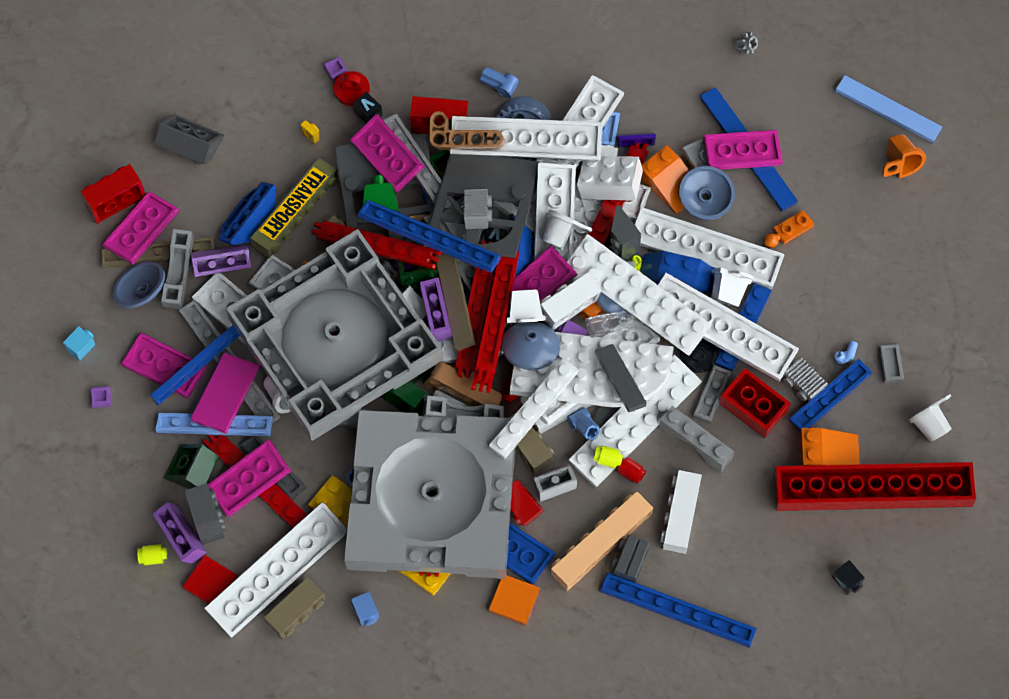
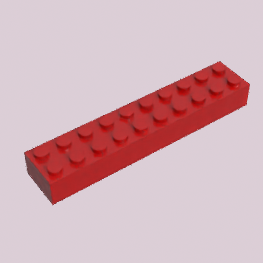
M973 462L776 466L774 472L776 511L973 507L976 501Z

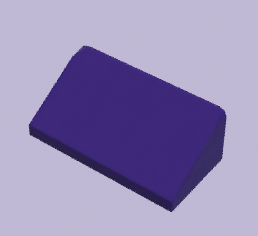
M655 133L617 135L618 147H631V145H636V143H641L640 146L647 143L650 146L655 145L656 140Z

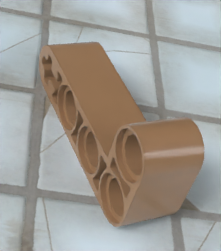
M435 112L430 117V142L438 150H498L504 146L505 139L498 130H449V120L443 112ZM438 117H443L444 123L440 126L435 125V120ZM487 135L488 139H494L497 136L500 140L496 144L492 140H487L486 144L485 136ZM443 136L444 141L441 144H435V138ZM456 136L463 137L460 144H454L453 140ZM481 136V142L473 144V137Z
M439 362L431 367L424 382V386L430 390L440 391L443 389L473 406L483 404L499 406L502 400V395L492 388L490 393H486V385H484L483 392L479 391L480 384L477 383L475 391L471 390L473 378H465L464 373L462 378L458 377V370L443 362Z

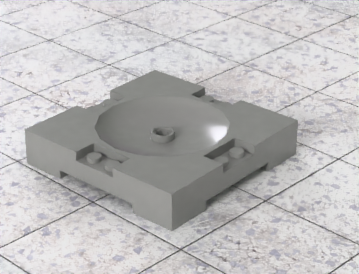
M358 229L327 247L325 253L265 289H257L226 308L230 322L259 365L263 367L279 391L280 396L311 441L357 414L363 406L392 388L394 390L443 360L442 347L423 320L419 319ZM333 332H339L336 336L330 335Z
M359 410L352 498L349 508L344 559L347 570L387 572V570L466 574V577L506 579L516 447L503 459L491 450L489 445L512 418L457 415V418L418 416V413ZM430 492L437 493L434 497L428 496Z

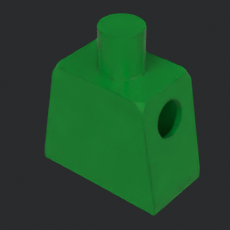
M381 175L373 176V184L365 185L363 206L367 200H370L399 213L392 183H384V177Z

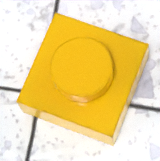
M306 120L300 124L302 134L313 144H316L320 140L317 126L313 123L310 124Z

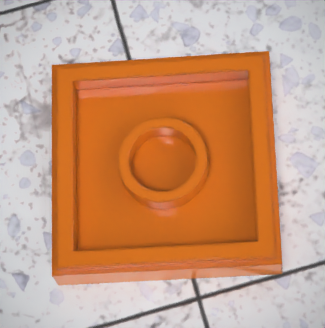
M506 575V579L500 580L489 607V612L526 625L540 587Z

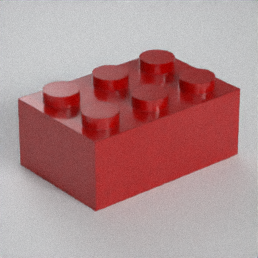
M412 96L410 112L411 133L430 134V117L438 111L446 115L449 120V130H451L452 116L469 117L468 101ZM438 117L435 120V125L437 126L444 123L443 117Z
M131 164L121 166L116 172L103 176L100 181L87 185L81 191L86 208L97 224L135 204L145 196L142 182Z
M744 368L722 393L719 404L765 439L789 411L791 402Z

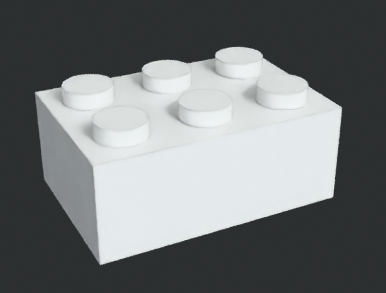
M601 156V161L583 160L577 183L581 199L636 200L643 173L639 157Z
M589 273L577 275L569 286L566 284L561 286L557 290L558 293L554 296L548 295L541 301L542 315H546V320L543 321L544 324L555 330L597 301L601 289Z

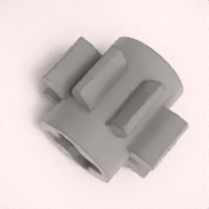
M752 32L739 33L740 37H737L735 40L736 49L741 50V55L753 54V50L758 46L757 38L752 36Z

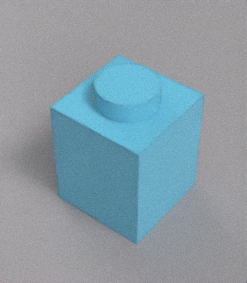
M78 326L63 344L65 349L80 361L95 346L94 335L89 330H83Z

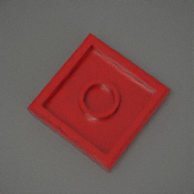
M204 555L183 585V589L209 605L238 578V575Z

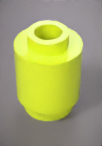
M604 445L596 446L593 461L615 469L617 465H621L623 454H620V450Z
M162 544L142 546V548L137 549L138 562L144 565L163 564L164 559H167V549Z

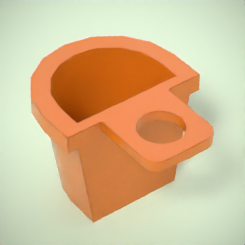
M901 134L889 137L887 155L891 162L884 164L882 175L887 177L897 174V177L900 179L914 174L924 165L926 161L925 152L921 148H917L906 135ZM891 166L894 167L893 170L888 171V169H889Z

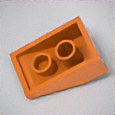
M666 145L641 165L643 170L641 180L648 187H651V190L675 214H678L684 209L679 197V187L689 170L680 157Z
M824 428L801 429L799 436L801 466L860 464L857 434Z

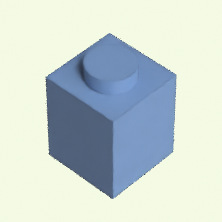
M370 592L351 599L361 626H369L377 622L379 613Z

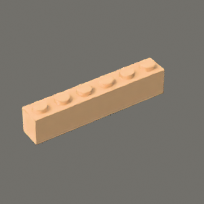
M638 492L634 495L629 494L623 500L624 504L619 508H613L605 521L603 519L595 525L594 531L583 535L580 539L581 542L576 547L574 545L566 551L567 555L564 558H558L551 565V575L567 591L653 514V507Z

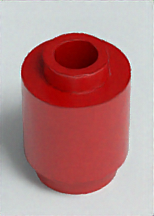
M630 457L622 458L621 465L616 466L618 468L617 473L630 482L637 484L640 483L647 472L643 469L642 465Z

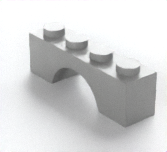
M173 229L169 270L161 300L163 308L179 310L183 308L194 241L192 231Z
M427 396L423 403L422 416L457 418V415L503 418L504 406L491 404L461 406L451 403L447 398Z
M671 406L660 419L659 428L673 439H681L690 444L701 454L704 461L719 473L733 459L734 451L674 406Z

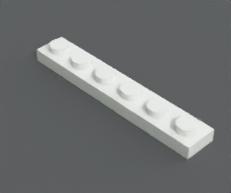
M563 358L490 443L489 448L505 459L577 375L579 369Z

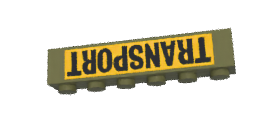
M318 158L251 236V247L268 258L276 254L280 250L281 244L291 237L292 231L303 223L304 217L314 210L315 204L325 197L326 191L336 184L338 180L337 169Z

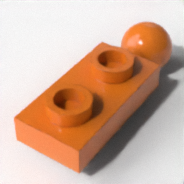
M802 210L773 228L775 234H767L764 237V244L768 248H774L780 240L784 245L813 228L815 223Z

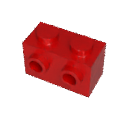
M520 480L513 482L511 511L514 515L512 517L519 525L522 523V525L528 526L544 512V509Z

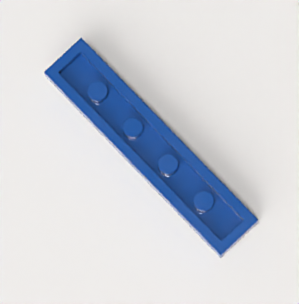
M754 283L739 315L756 324L772 290ZM722 349L715 365L733 373L739 359Z
M858 359L789 419V422L799 432H801L802 428H811L870 377L872 371Z

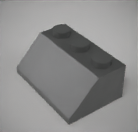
M173 115L159 124L154 144L159 145L163 150H171L180 157L190 158L197 164H206L213 158L224 135L178 115Z
M618 205L615 210L611 231L610 251L624 261H629L632 256H639L641 232L621 206Z

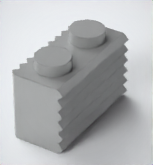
M488 189L464 190V221L466 230L488 229V222L492 221V210H488V207H492V195H488Z
M802 357L793 363L783 375L784 383L789 388L793 387L802 401H811L828 385Z
M570 465L534 478V488L540 502L577 489V480Z

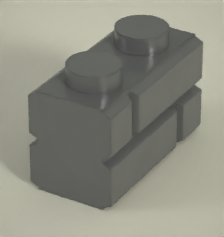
M630 535L627 536L626 541L622 540L618 549L621 554L619 558L615 557L611 567L614 569L613 574L636 583L650 543Z

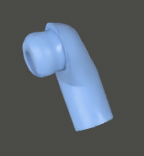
M849 341L846 351H837L834 355L836 362L844 364L853 360L858 343Z

